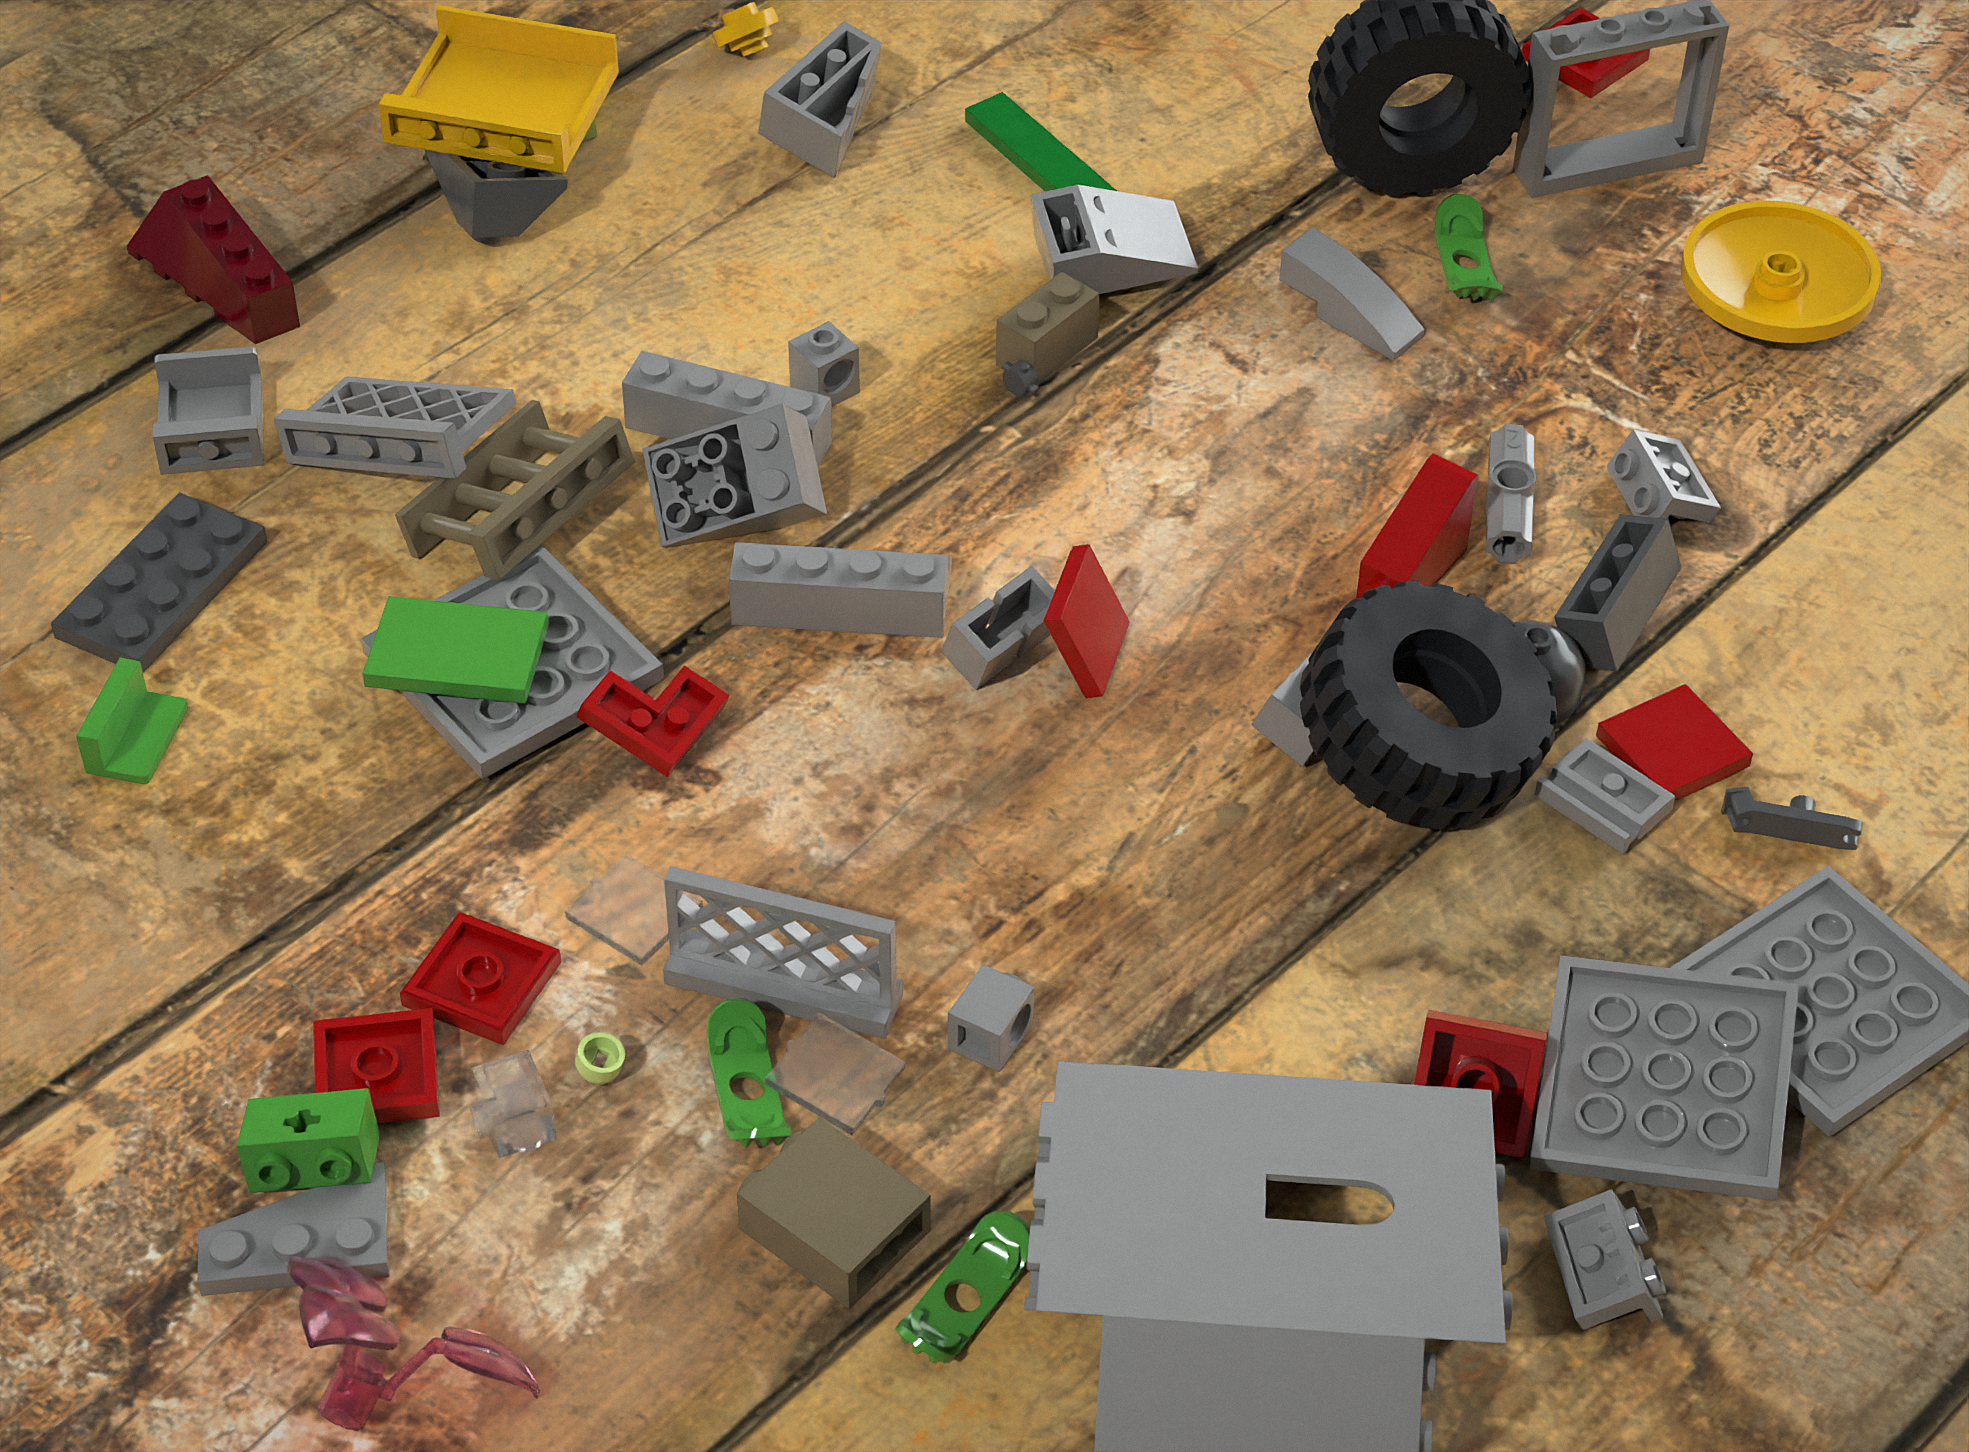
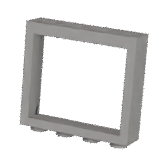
M1690 0L1684 3L1647 8L1643 11L1613 17H1602L1598 20L1562 25L1532 33L1528 60V80L1531 85V97L1527 108H1525L1527 114L1517 135L1512 169L1531 198L1703 163L1729 30V24L1711 0ZM1688 41L1672 123L1548 148L1560 67Z

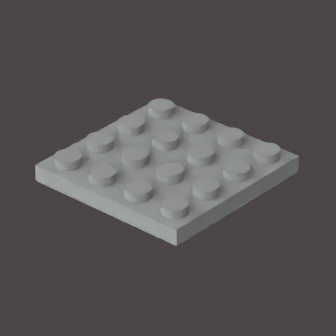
M539 545L502 579L497 580L485 577L483 574L433 600L547 612L549 626L526 703L410 691L400 692L472 769L484 779L584 724L585 722L576 717L580 705L610 670L641 691L664 680L663 664L542 545ZM377 630L361 638L363 653L367 657L369 656Z
M1826 866L1670 967L1681 970L1799 983L1787 1100L1828 1137L1840 1131L1969 1041V984L1830 866Z
M1560 956L1531 1150L1530 1169L1777 1201L1799 983Z

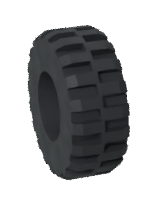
M1365 0L1360 3L1359 9L1351 15L1347 13L1336 23L1334 33L1331 37L1326 36L1316 53L1319 61H1314L1310 69L1308 79L1311 88L1308 93L1309 105L1327 154L1332 156L1335 166L1344 175L1351 178L1354 177L1356 183L1375 190L1377 187L1381 188L1384 193L1402 196L1403 192H1413L1416 195L1431 194L1434 189L1442 187L1450 189L1462 184V180L1470 175L1475 174L1477 176L1486 170L1490 165V161L1497 155L1501 156L1510 146L1513 133L1519 132L1527 114L1525 108H1527L1531 97V85L1528 80L1529 69L1507 19L1504 15L1498 13L1495 5L1489 0ZM1428 74L1453 75L1443 90L1422 103L1405 107L1384 105L1399 87L1410 80Z
M1420 581L1395 583L1392 589L1389 585L1379 586L1366 591L1361 598L1351 600L1340 611L1308 659L1309 664L1303 671L1300 682V691L1303 698L1300 702V710L1304 727H1309L1310 729L1308 736L1310 745L1317 758L1322 757L1327 764L1328 774L1339 786L1344 784L1355 794L1354 799L1370 809L1373 806L1387 813L1386 818L1400 823H1408L1409 821L1419 823L1420 828L1443 829L1447 824H1451L1453 828L1478 824L1481 819L1492 818L1504 810L1543 763L1542 760L1552 747L1555 738L1554 725L1557 722L1556 700L1554 696H1550L1553 688L1546 666H1541L1537 659L1538 651L1528 637L1524 639L1514 629L1515 624L1503 613L1498 615L1486 607L1485 601L1472 594L1465 596L1454 592L1453 587L1435 583L1430 586H1422ZM1396 682L1412 684L1433 694L1451 711L1459 727L1447 726L1423 715L1408 702Z

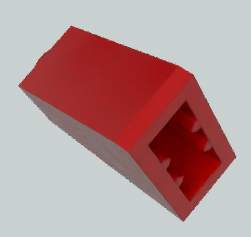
M1434 453L1427 458L1361 560L1356 599L1361 598L1366 591L1379 586L1389 585L1392 589L1395 583L1420 581L1422 586H1430L1437 583L1467 551L1478 474Z

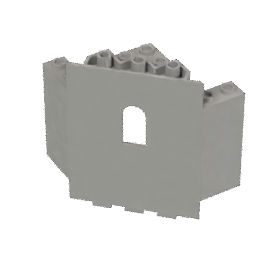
M1068 1061L1057 1062L1054 1102H1041L1038 1135L1039 1157H1037L1032 1203L1035 1207V1217L1031 1220L1027 1269L1031 1271L1029 1297H1025L1024 1310L1103 1316L1094 1452H1431L1432 1420L1421 1419L1422 1392L1433 1393L1436 1356L1435 1352H1424L1425 1338L1506 1344L1505 1330L1509 1331L1511 1327L1512 1292L1503 1290L1501 1265H1506L1508 1227L1499 1226L1498 1202L1503 1201L1505 1168L1503 1164H1495L1491 1090ZM1266 1181L1353 1186L1373 1189L1383 1194L1391 1202L1393 1213L1386 1220L1370 1225L1265 1218Z

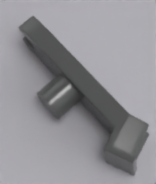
M1749 787L1726 789L1721 808L1722 815H1728L1734 832H1747L1846 850L1857 849L1858 836L1862 832V822L1860 820L1815 811V801L1805 795L1792 798L1789 807L1756 801L1753 799Z

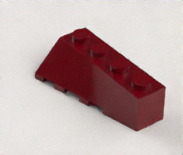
M208 175L199 179L189 180L161 194L127 244L128 254L138 261L143 258L153 264L156 274L166 281L170 278L174 279L184 287L185 294L197 303L204 301L213 307L215 316L254 344L300 327L293 281Z

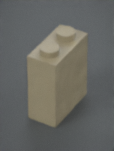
M820 1117L804 1132H796L791 1135L782 1146L779 1155L762 1170L751 1172L744 1179L737 1192L739 1229L848 1309H851L931 1231V1195Z

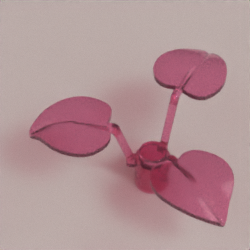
M297 1256L289 1259L287 1271L294 1282L303 1289L299 1300V1312L309 1347L345 1344L342 1356L317 1405L318 1412L331 1423L348 1430H363L378 1399L390 1402L397 1388L435 1354H443L451 1363L472 1373L529 1390L536 1399L541 1392L539 1385L529 1368L516 1353L488 1335L452 1326L445 1327L441 1338H432L389 1380H386L383 1376L386 1366L377 1358L363 1352L364 1347L394 1350L398 1348L402 1340L399 1330L389 1320L372 1312H384L387 1308L388 1298L383 1289L366 1274L343 1264Z

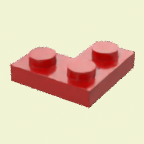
M684 665L655 700L610 670L580 705L576 717L661 774L669 777L725 707L729 694Z

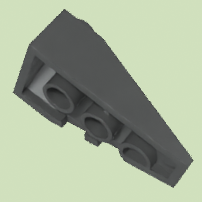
M425 150L457 223L477 242L499 243L502 241V237H517L521 235L567 189L568 179L561 173Z

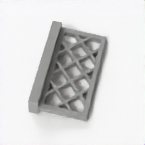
M345 377L306 411L284 409L274 418V423L287 464L456 479L467 469L462 452L516 404L513 389Z
M672 866L669 867L664 878L670 956L663 969L664 984L723 999L743 998L756 1004L759 1008L875 1037L886 1038L903 997V980L897 979L896 921ZM683 891L700 895L709 904L700 908ZM740 906L756 909L765 918L755 921ZM722 915L738 930L728 933L713 918ZM795 920L811 922L821 932L811 935ZM778 928L793 944L784 947L768 932ZM856 933L879 939V945L867 949L852 934ZM834 942L850 957L840 961L824 946Z

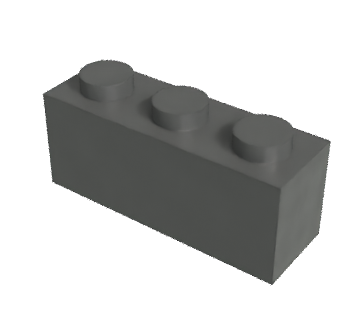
M1620 514L1554 616L1557 627L1563 629L1575 640L1586 668L1618 671L1680 571L1681 564L1668 519Z

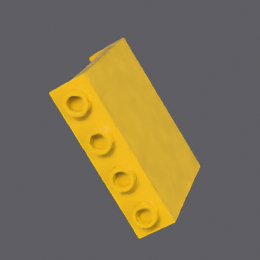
M438 5L436 14L439 33L402 95L385 93L378 104L383 143L565 174L619 73L616 34Z

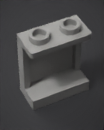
M240 347L156 355L155 369L159 385L158 423H153V441L160 474L264 466L263 381L257 349L255 347Z

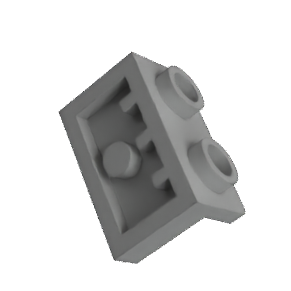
M1633 429L1607 465L1611 477L1634 516L1667 519L1672 515L1682 520L1689 518L1710 523L1721 509L1680 439Z
M1611 1189L1544 1216L1575 1320L1583 1330L1640 1308L1643 1309L1651 1322L1663 1318L1657 1296L1666 1293L1665 1286L1653 1259H1644L1640 1245L1649 1242L1644 1223L1635 1207L1626 1210Z

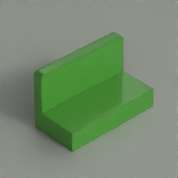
M119 658L76 735L85 773L133 783L148 784L188 710L186 699L148 692L140 661Z

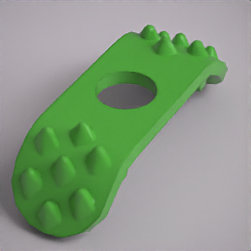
M1452 194L1446 197L1437 207L1434 230L1447 286L1450 291H1455L1458 298L1462 296L1467 298L1471 295L1473 300H1477L1480 296L1483 300H1493L1497 295L1503 293V285L1496 282V277L1493 276L1483 239V211L1481 206L1472 196ZM1456 255L1468 256L1477 262L1478 267H1462L1453 260V257Z
M733 998L724 1000L714 1007L709 1015L706 1032L708 1056L725 1132L730 1140L740 1142L744 1148H747L753 1140L756 1145L762 1144L763 1146H767L773 1140L774 1144L779 1146L787 1137L792 1135V1131L784 1119L767 1046L765 1016L756 1004L747 999ZM750 1078L761 1085L764 1093L757 1099L744 1100L735 1096L729 1085L735 1079Z
M996 1210L985 1215L977 1224L966 1243L929 1290L895 1328L901 1337V1342L903 1344L911 1343L913 1353L915 1354L924 1352L929 1355L931 1363L939 1361L950 1363L954 1360L1026 1266L1030 1234L1028 1223L1010 1211ZM958 1283L967 1284L977 1291L980 1297V1305L971 1312H958L947 1304L944 1296L946 1289Z

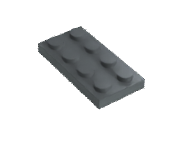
M179 492L51 622L54 638L114 664L117 663L119 658L140 661L144 673L267 543L265 527Z

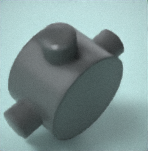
M1019 360L1014 365L1009 361L1003 364L1002 369L1005 371L1003 373V382L1011 393L1016 396H1023L1027 392L1032 395L1038 392V375L1031 364L1024 360Z

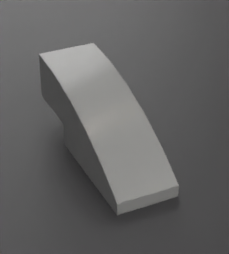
M1312 227L1282 250L1279 281L1317 301V318L1393 361L1424 337L1425 329L1389 286L1360 259L1320 231Z

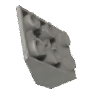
M1074 185L1031 195L1034 236L1049 281L1060 272H1063L1097 291L1099 294L1198 273V266L1175 202L1172 200L1083 185Z
M784 404L642 449L663 548L781 529L827 514L807 417Z

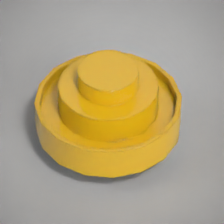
M752 2L722 15L725 27L712 32L718 48L728 44L731 52L740 49L743 57L768 47L765 38L773 35L770 26L779 22L774 7L759 12L755 2Z

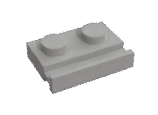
M1588 738L1552 767V772L1546 778L1541 776L1537 780L1534 793L1536 797L1621 854L1628 850L1629 844L1633 840H1640L1672 811L1675 801V795Z

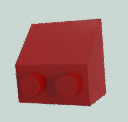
M1429 1010L1426 1016L1414 1085L1491 1090L1495 1153L1524 1158L1547 1032Z

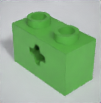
M369 1089L248 1099L236 1147L249 1192L257 1193L371 1183L380 1132Z

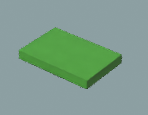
M388 596L362 673L364 686L526 703L549 626L548 614L542 611Z

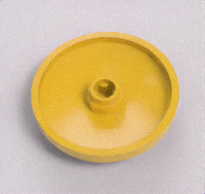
M1751 201L1719 209L1697 223L1685 242L1681 262V277L1683 285L1693 302L1709 317L1738 333L1767 341L1806 343L1839 336L1856 327L1868 316L1877 298L1881 282V267L1878 257L1869 242L1856 229L1843 220L1822 210L1797 203Z

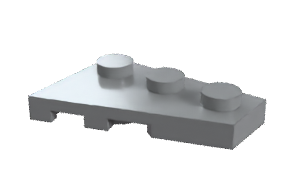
M381 1162L374 1165L371 1183L311 1188L198 1230L197 1282L201 1296L390 1277L387 1173L385 1163Z

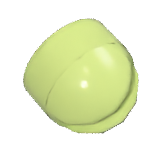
M596 1032L585 1036L579 1043L575 1057L576 1069L580 1078L590 1083H595L598 1086L611 1083L622 1069L625 1049L616 1037L608 1033ZM598 1052L608 1056L602 1068L593 1065Z

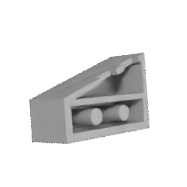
M845 21L841 23L764 92L758 134L835 178L874 88L882 42Z

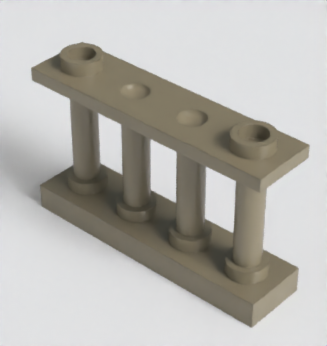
M531 400L464 456L467 469L456 479L439 477L398 511L395 517L412 557L420 559L443 538L466 543L473 546L484 576L500 580L635 463L620 419L604 416L581 437L550 431L540 402ZM545 451L560 454L547 466L532 463ZM512 479L526 482L513 495L498 492ZM478 508L492 512L478 525L464 521Z

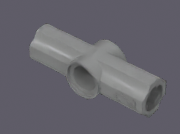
M1505 424L1498 431L1491 432L1489 438L1488 487L1484 507L1487 517L1485 552L1492 554L1497 562L1515 564L1522 557L1530 556L1532 551L1533 496L1537 475L1534 469V435L1529 434L1523 425Z

